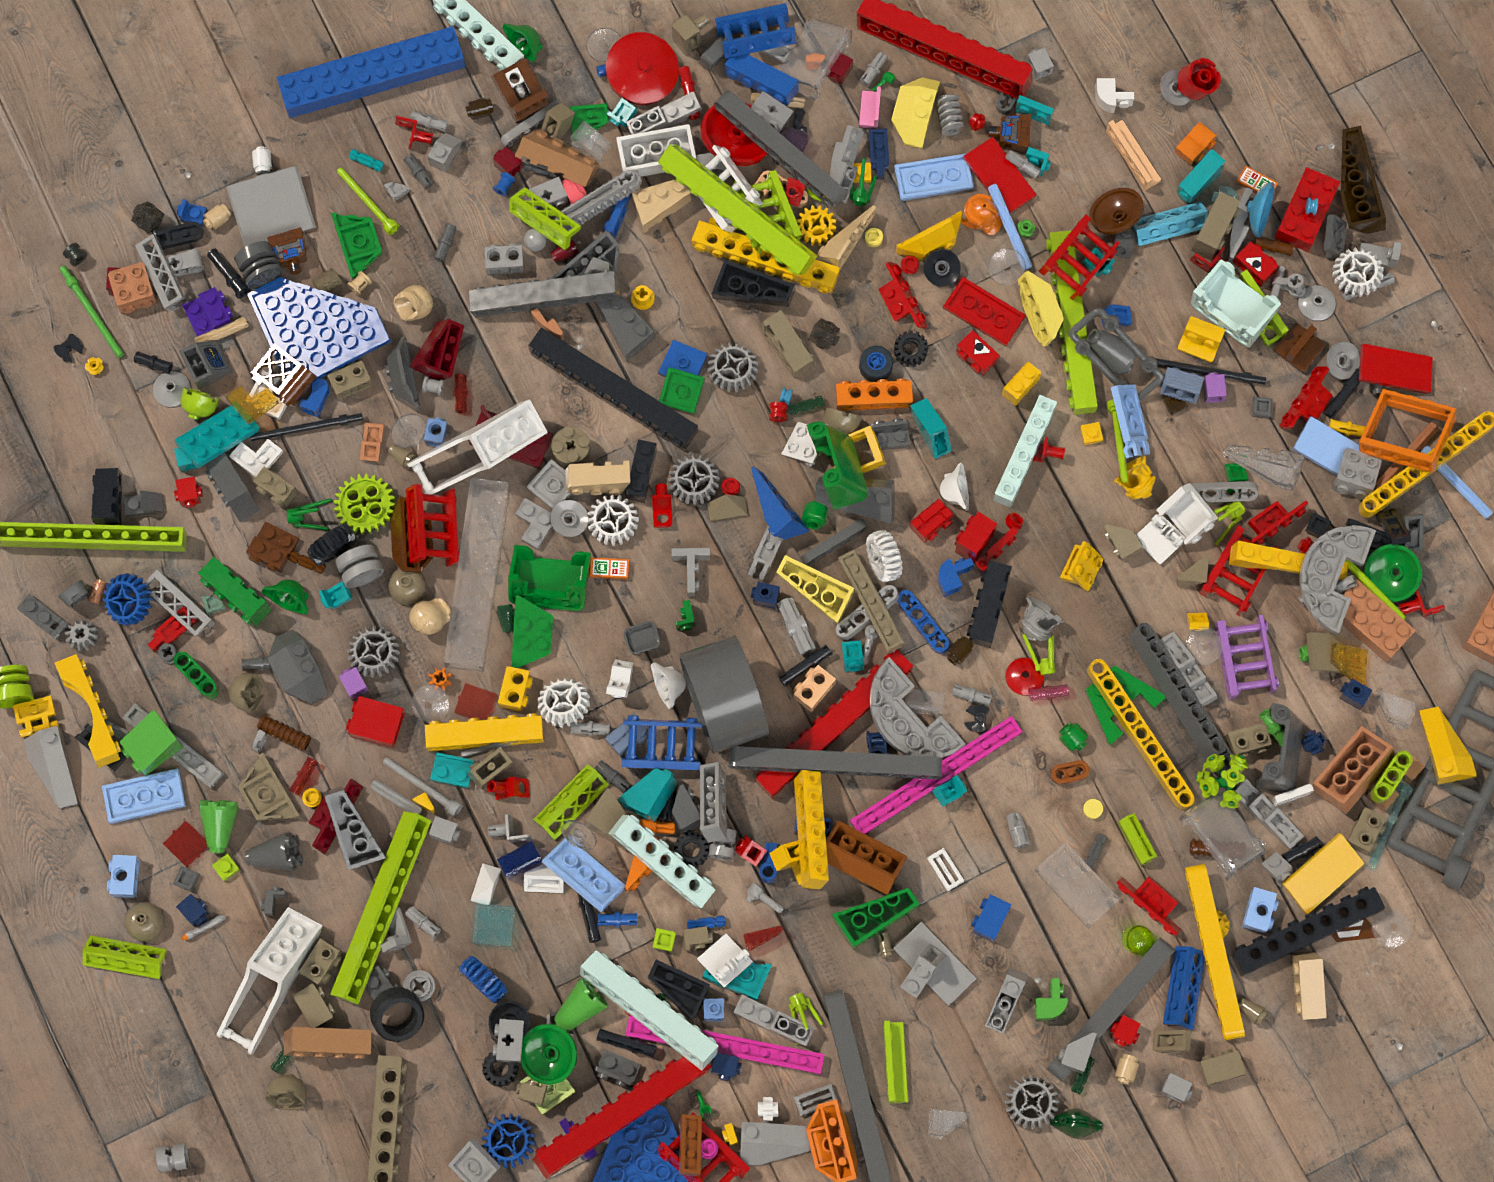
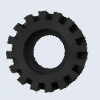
M910 330V333L905 331L903 335L900 334L894 345L896 360H900L901 365L905 363L906 367H909V365L916 367V364L920 365L922 361L924 362L928 353L927 339H924L925 336L923 334L920 336L917 331L915 334L913 330ZM907 343H914L918 346V352L914 355H908L904 351V346Z
M689 831L686 834H681L682 836L678 837L674 844V852L683 857L682 861L687 866L688 864L695 868H698L699 865L702 866L705 860L707 861L709 854L707 840L702 834L699 835L698 832L691 833ZM688 843H695L699 847V853L695 857L685 855L684 847Z
M490 1052L485 1057L484 1063H482L484 1077L493 1086L503 1087L510 1085L518 1076V1063L506 1062L508 1064L507 1073L503 1076H497L493 1072V1065L497 1062L496 1056H493V1052Z

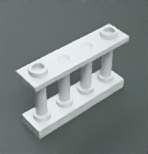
M714 145L712 148L717 155L705 167L711 171L722 161L727 169L718 177L725 181L732 175L736 180L732 188L737 192L742 189L746 194L745 198L749 202L761 206L763 202L759 198L760 194L747 182L730 158V152L725 147ZM704 203L722 230L732 233L736 229L731 224L732 221L721 217L717 213V209L711 208Z

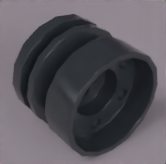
M515 1001L499 1003L492 1009L489 1015V1033L496 1044H498V1036H494L495 1024H499L500 1019L524 1021L523 1038L530 1031L528 1011L523 1005ZM507 1036L502 1042H505L506 1046H510V1043L514 1042V1040Z

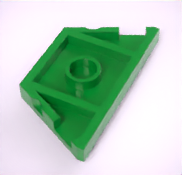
M333 212L331 215L351 279L353 280L358 276L359 271L363 272L383 254L371 217H357L356 215L349 214L344 216Z
M516 595L511 660V667L519 668L550 655L552 643L553 615L519 595Z

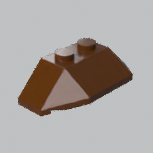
M399 497L390 521L392 558L402 572L420 573L433 557L426 556V559L418 563H410L406 497ZM424 519L425 530L432 531L431 520ZM425 538L426 548L433 549L432 538Z

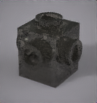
M147 201L143 204H138L134 208L131 221L138 228L146 233H150L159 229L165 214L156 208L154 204Z
M821 318L815 323L808 340L815 343L817 347L828 350L832 345L836 346L838 343L840 328L836 327L833 322Z

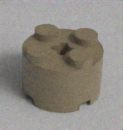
M566 426L553 437L551 444L553 457L560 467L566 469L569 464H584L588 462L590 458V444L587 435L582 430Z

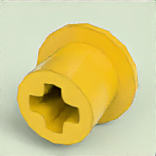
M640 285L631 294V303L637 309L646 310L654 304V293L647 286Z

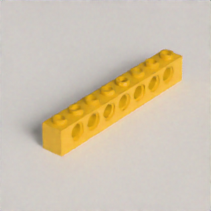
M700 220L692 238V247L699 252L706 251L712 253L714 257H724L736 264L747 265L750 269L762 270L767 275H777L785 281H795L803 287L816 288L817 291L823 294L833 293L840 274V267L815 259L806 274L795 275L788 270V266H778L779 262L774 259V255L771 252H766L762 249L761 253L757 254L755 248L751 246L750 239L736 232L724 231L721 227ZM716 239L717 242L711 244L708 242V240ZM729 244L734 245V248L730 250L725 247ZM749 250L752 254L744 255L743 252ZM763 256H767L770 259L768 261H762L760 258ZM815 274L822 275V278L815 279L813 276Z

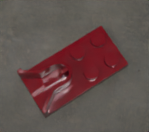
M481 405V413L475 426L498 414L486 410L485 405ZM546 433L507 458L540 469L553 433Z

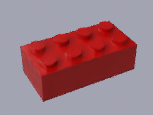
M1306 167L1274 238L1309 253L1341 181ZM1308 197L1311 200L1318 198L1316 215L1312 213L1306 214Z

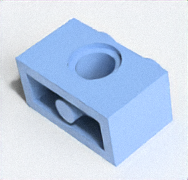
M113 855L112 860L109 861L111 880L107 881V891H109L112 897L137 898L140 859L137 856ZM127 872L126 879L119 881L120 873Z
M1254 887L1250 893L1241 928L1261 934L1271 930L1274 922L1271 915L1273 911H1276L1279 900H1276L1277 894ZM1257 907H1263L1266 915H1259L1256 911Z

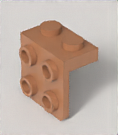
M136 263L108 273L115 301L121 314L132 313L138 308H149L157 303L144 263Z

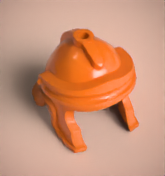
M976 194L966 201L964 206L966 219H962L961 224L970 229L983 230L986 235H995L1003 223L992 197L985 194Z

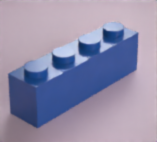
M748 54L730 57L724 64L725 75L728 78L741 82L745 87L752 88L758 91L759 94L764 91L786 106L789 105L799 91V81Z

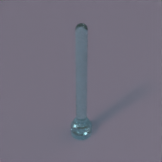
M1399 783L1396 789L1400 795L1395 801L1386 822V828L1380 836L1369 861L1368 869L1370 871L1376 868L1402 805L1414 790L1413 787L1405 783Z

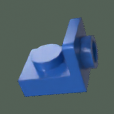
M183 199L182 204L178 205L177 215L183 223L198 222L203 227V215L208 210L207 207L189 204L186 199Z
M1111 304L1103 309L1108 315L1118 317L1119 326H1130L1132 324L1130 306Z

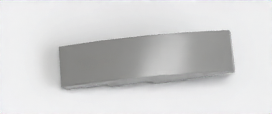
M1247 187L1238 205L1241 210L1237 218L1233 219V226L1230 230L1227 262L1232 263L1250 229V227L1244 224L1250 214L1247 211L1246 205L1253 190Z
M1175 632L1160 639L1202 707L1218 699L1217 694L1206 681V676L1195 663V658Z
M1244 779L1235 788L1234 791L1242 795V799L1239 802L1288 849L1291 850L1304 837L1278 807H1275L1263 793H1259L1247 779Z

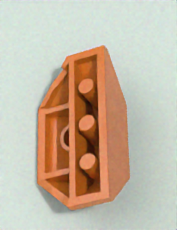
M838 1099L818 1104L806 1128L815 1169L834 1182H847L858 1179L857 1156L848 1120Z

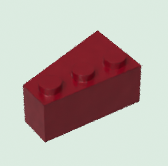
M451 319L437 322L409 368L439 381L452 378L464 325Z

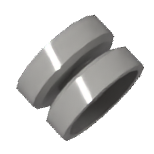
M373 545L353 548L335 560L338 571L343 573L342 581L345 587L355 588L376 580L384 573L381 561L376 560L378 554Z

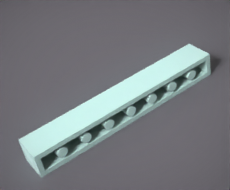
M596 950L581 965L580 975L701 1071L717 1055L718 1045L713 1038L704 1035L698 1026L691 1025L681 1013H676L667 1002L659 1000L652 990L645 989L635 977L627 975L621 966L613 964L604 953H599Z

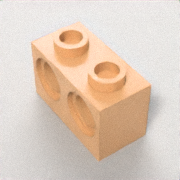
M819 665L815 669L811 668L805 675L807 679L803 683L799 682L793 690L795 692L793 698L811 713L836 684V679ZM820 676L825 681L822 684H817L814 679ZM809 691L812 693V697L806 699L802 696V693Z

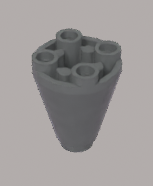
M1098 329L1090 332L1087 341L1114 375H1120L1124 372L1127 374L1132 370L1133 362L1137 356L1118 336Z
M285 832L253 846L245 852L246 863L248 866L252 865L259 868L295 871L298 866L303 864L298 848L300 846V838L291 832Z

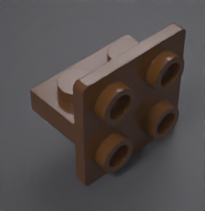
M1295 323L1274 348V352L1298 370L1304 372L1325 347V343L1314 336L1317 328L1313 325L1306 329L1300 324Z

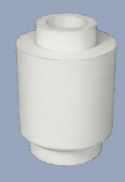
M262 146L255 148L252 151L253 170L257 175L269 174L272 169L271 151Z

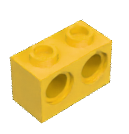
M506 667L498 700L500 708L522 712L523 707L527 706V688L531 689L533 677H530V671ZM519 676L524 679L523 682L520 684H515L513 682V680ZM517 695L519 699L517 702L512 703L509 701L510 696Z

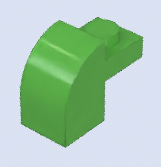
M1052 978L1050 980V998L1035 999V1021L1056 1019L1065 1010L1068 998H1060V996H1063V984H1060V978Z

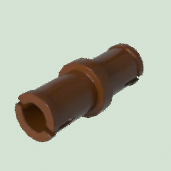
M1257 237L1256 240L1257 245L1262 249L1271 251L1273 254L1277 252L1289 256L1292 255L1294 245L1279 242L1278 239L1271 240L1263 237Z

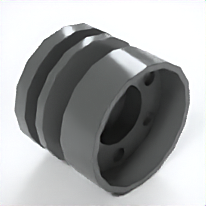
M267 241L252 243L241 249L234 257L250 289H258L281 277L283 274V269L279 265L278 259L274 258L275 253Z

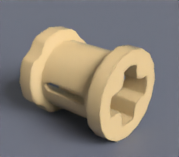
M359 271L358 276L352 282H348L347 286L354 294L359 296L361 291L372 282L367 275Z

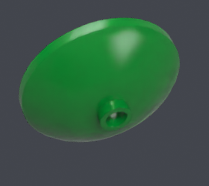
M1388 544L1379 547L1369 556L1364 574L1391 602H1396L1409 598L1417 591L1422 581L1423 571L1419 558L1411 549L1403 545ZM1394 569L1399 570L1398 576L1394 574Z
M542 1024L531 1029L523 1038L521 1065L531 1079L541 1084L551 1085L562 1082L573 1072L577 1063V1047L572 1036L564 1028L554 1024ZM552 1049H553V1050L555 1051V1053H556L555 1056H552V1055H551V1050H552Z

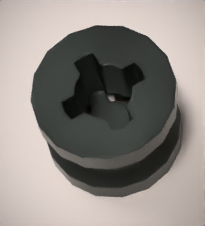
M78 243L70 244L63 252V256L70 260L72 266H78L87 257L85 251L80 250Z

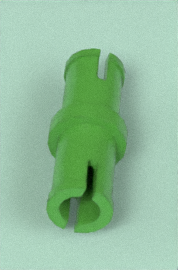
M1269 709L1262 711L1259 718L1266 725L1268 733L1274 736L1280 747H1283L1284 730L1282 725L1272 720Z

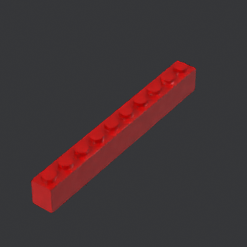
M898 649L883 658L885 661L890 657L906 676L913 670V665ZM876 664L869 671L871 674L867 678L862 677L855 684L856 688L852 691H846L838 704L833 703L827 709L828 713L824 717L819 716L813 722L814 726L810 730L806 728L799 735L800 739L795 743L792 741L785 749L825 751L870 710L871 685L880 666ZM760 770L756 774V783L773 799L800 772Z
M684 1056L678 1061L673 1059L665 1065L666 1069L661 1072L658 1069L649 1076L651 1079L646 1082L641 1080L634 1085V1090L630 1093L628 1091L623 1092L617 1097L618 1100L612 1104L610 1101L602 1106V1111L598 1114L593 1112L585 1118L586 1122L579 1125V1123H576L570 1127L568 1134L564 1136L560 1134L552 1140L553 1143L548 1147L543 1145L535 1151L536 1155L533 1161L547 1180L706 1074L712 1066L708 1064L701 1071Z

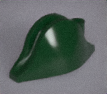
M1078 1108L1067 1110L1056 1115L1054 1119H1050L1051 1126L1071 1138L1086 1137L1102 1130L1103 1126L1100 1120Z

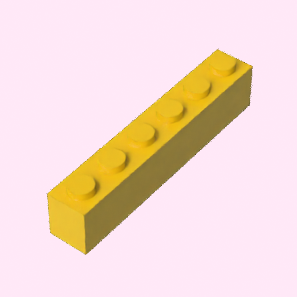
M533 713L527 714L526 717L509 715L506 719L488 717V720L471 718L467 722H460V720H450L449 723L432 721L429 722V725H425L426 749L430 752L488 746L490 743L508 745L544 743L543 720L541 716Z

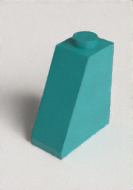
M1211 149L1179 184L1177 189L1179 198L1191 204L1221 175L1225 160Z
M925 398L910 405L912 417L934 459L952 452L947 427L929 400Z
M655 768L618 798V802L625 809L655 822L678 782L673 778L674 774L669 770L664 769L661 771Z

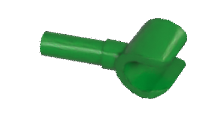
M886 72L882 80L872 88V91L876 92L877 86L881 87L886 82L891 85L896 79L895 75L891 72Z
M700 1091L696 1092L695 1094L700 1103L699 1111L702 1120H705L704 1113H709L712 1118L711 1107L705 1104Z

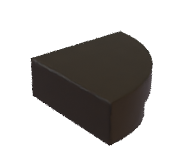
M1171 396L1162 398L1170 415L1188 407V404L1182 399H1175V397L1172 398Z

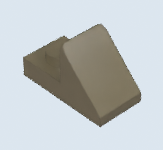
M1155 1031L1154 1051L1178 1054L1190 1051L1191 1031Z

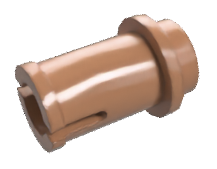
M97 579L96 582H93L95 585L87 600L99 605L105 589L107 590L105 585L108 583Z

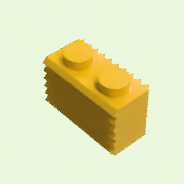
M1027 361L1003 388V397L1016 406L1027 395V392L1037 384V381L1040 380L1041 371Z

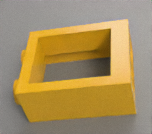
M871 426L849 434L854 443L867 438L875 461L861 466L863 474L887 464L875 431Z

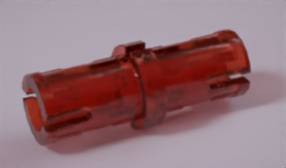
M465 374L455 375L453 395L455 396V412L457 413L467 412L468 391L466 387L467 375Z
M307 757L300 772L297 771V777L288 791L300 796L307 781L311 780L310 776L319 762Z

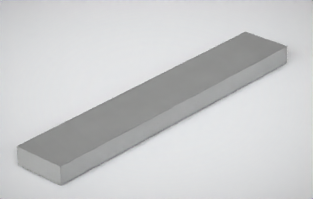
M135 703L124 715L123 719L135 727L148 713ZM174 734L184 748L174 754L172 758L209 788L213 789L224 776V773Z

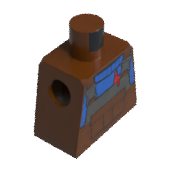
M1031 114L1001 117L1000 126H989L988 137H999V145L1002 149L1026 154L1030 141Z
M302 228L267 237L282 269L289 267L292 275L301 273L300 264L307 262L305 236Z

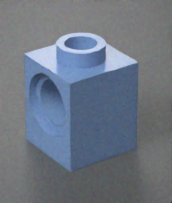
M438 417L434 419L428 418L424 435L425 445L438 447L446 442L449 427L444 419ZM434 429H441L438 435L432 434Z
M724 998L704 999V1022L724 1021Z

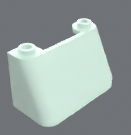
M1221 259L1193 291L1191 305L1215 325L1224 328L1225 332L1245 347H1250L1279 310L1281 303L1274 295L1263 297L1235 276V268L1231 263Z

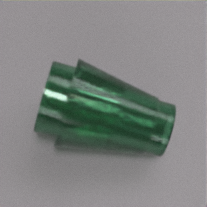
M513 605L497 606L498 611L496 613L503 633L513 632L515 613Z

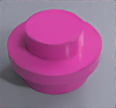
M712 1139L702 1140L701 1157L704 1159L714 1158L718 1152L717 1143Z

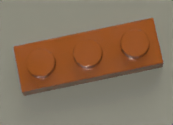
M682 1114L680 1117L679 1175L699 1177L701 1174L702 1116Z

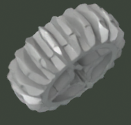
M729 342L727 348L722 344L721 350L716 348L715 354H711V360L708 361V366H710L708 373H711L710 379L715 380L714 385L720 384L721 390L727 387V392L734 388L736 393L738 392V387L745 390V384L751 386L750 380L755 381L756 376L754 374H758V369L756 368L758 362L755 361L756 355H751L752 350H746L745 344L739 348L738 342L735 346H732L731 342ZM732 355H736V356H739V357H741V358L736 359V358L732 357ZM725 358L726 364L718 370L719 362ZM730 363H731V365H733V367H736V371H735V369H733L732 367H730ZM748 365L749 368L746 374L741 377L740 370ZM726 376H731V377H733L734 379H727V378H725V377H726Z
M692 454L691 459H688L685 455L684 462L678 459V465L673 464L672 468L674 471L669 472L671 478L668 479V482L671 483L670 490H675L673 492L674 497L680 495V502L685 498L687 505L690 503V500L693 501V505L697 504V500H700V503L703 504V498L709 501L711 499L709 494L715 495L716 491L714 489L719 488V484L716 482L720 481V477L716 476L718 469H714L715 464H709L708 458L702 461V455H699L698 459H695L694 454ZM696 467L703 469L709 476L700 474ZM691 468L688 474L679 477L684 470ZM693 473H695L696 477L695 487H693L692 482ZM708 483L705 489L697 492L699 486ZM680 484L689 486L692 492L684 490Z
M373 626L372 631L366 627V633L359 630V637L353 635L352 638L356 642H349V646L352 648L347 650L348 654L351 655L348 659L352 662L351 666L353 668L357 667L359 673L363 671L365 677L368 676L369 672L371 678L375 677V673L382 677V671L388 674V667L395 668L392 661H399L396 655L400 654V651L397 650L399 644L395 642L396 637L391 636L389 630L384 633L383 627L379 631H377L376 626ZM377 638L383 640V642L372 643L369 639ZM364 643L366 645V650L362 653V656L359 657V649ZM369 646H371L372 649H375L378 658L375 655L371 654V649ZM389 646L388 656L383 661L381 655L385 648ZM376 661L378 665L370 666L364 664V662Z
M1029 1075V1081L1026 1080L1025 1076H1022V1083L1017 1079L1014 1081V1084L1017 1086L1016 1088L1012 1085L1009 1086L1013 1093L1006 1092L1005 1094L1006 1097L1011 1098V1100H1005L1004 1102L1006 1105H1011V1107L1006 1109V1112L1013 1111L1014 1114L1009 1118L1012 1120L1017 1117L1016 1125L1023 1121L1024 1129L1030 1123V1129L1034 1130L1035 1123H1037L1040 1129L1042 1128L1041 1121L1048 1125L1049 1120L1047 1117L1054 1119L1055 1116L1051 1111H1058V1108L1054 1107L1053 1104H1058L1059 1100H1053L1052 1097L1058 1094L1057 1092L1050 1093L1054 1086L1050 1085L1047 1088L1045 1086L1048 1082L1047 1079L1040 1083L1041 1076H1037L1036 1081H1033V1075ZM1034 1086L1042 1091L1037 1094H1031L1024 1087ZM1018 1091H1020L1024 1103L1017 1109L1015 1099ZM1046 1095L1048 1106L1044 1114L1039 1102ZM1039 1096V1098L1034 1103L1036 1104V1107H1034L1033 1105H1028L1026 1108H1024L1027 1105V1102L1029 1101L1027 1100V1098H1030L1032 1100ZM1031 1110L1039 1117L1028 1118L1023 1116L1022 1113Z

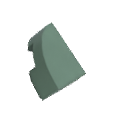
M209 595L201 596L207 615L226 609L219 599Z

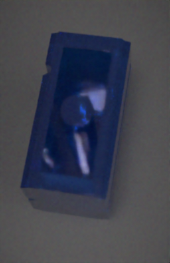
M532 841L497 859L507 880L531 868L532 865L542 862Z

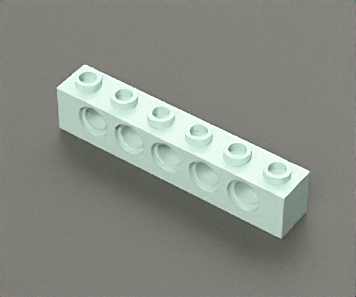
M433 0L435 11L438 14L442 13L451 26L455 25L464 38L468 37L473 47L477 50L480 49L489 62L493 61L499 71L524 58V55L466 0ZM451 6H456L453 10L448 9ZM463 18H468L467 21H461ZM475 30H481L480 33H474ZM487 42H494L492 45H486ZM502 53L507 54L505 57H499Z
M1039 395L997 487L993 501L1010 508L1012 507L1056 410V401Z
M622 815L608 834L694 907L702 908L715 891L711 886L712 882L704 876L701 878L697 874L698 870L692 865L688 864L687 866L682 861L683 857L676 852L672 853L668 849L669 845L661 839L658 841L654 838L655 834L649 828L640 826V821L635 816ZM636 830L638 835L633 841L631 833ZM650 842L652 850L647 853L646 845ZM663 855L666 856V863L664 865L660 863ZM679 867L681 874L679 877H676L675 870ZM691 880H694L695 887L691 890L689 883Z

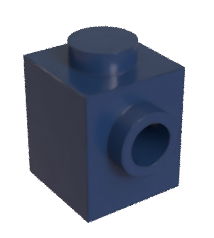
M757 582V586L752 588L750 598H753V604L776 610L780 586Z
M1352 678L1349 683L1345 682L1340 690L1343 694L1340 699L1361 710L1372 689Z
M192 894L176 906L194 927L203 924L207 920L206 916L209 915L205 910L208 908L201 898L197 900Z
M717 1053L714 1057L711 1074L718 1075L720 1080L730 1081L731 1078L735 1079L736 1074L740 1075L742 1063H739V1057Z

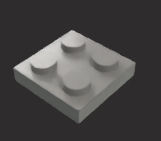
M552 459L526 486L527 490L552 510L556 504L567 500L572 495V492H566L565 470Z
M474 1138L463 1147L448 1165L464 1182H488L501 1168Z

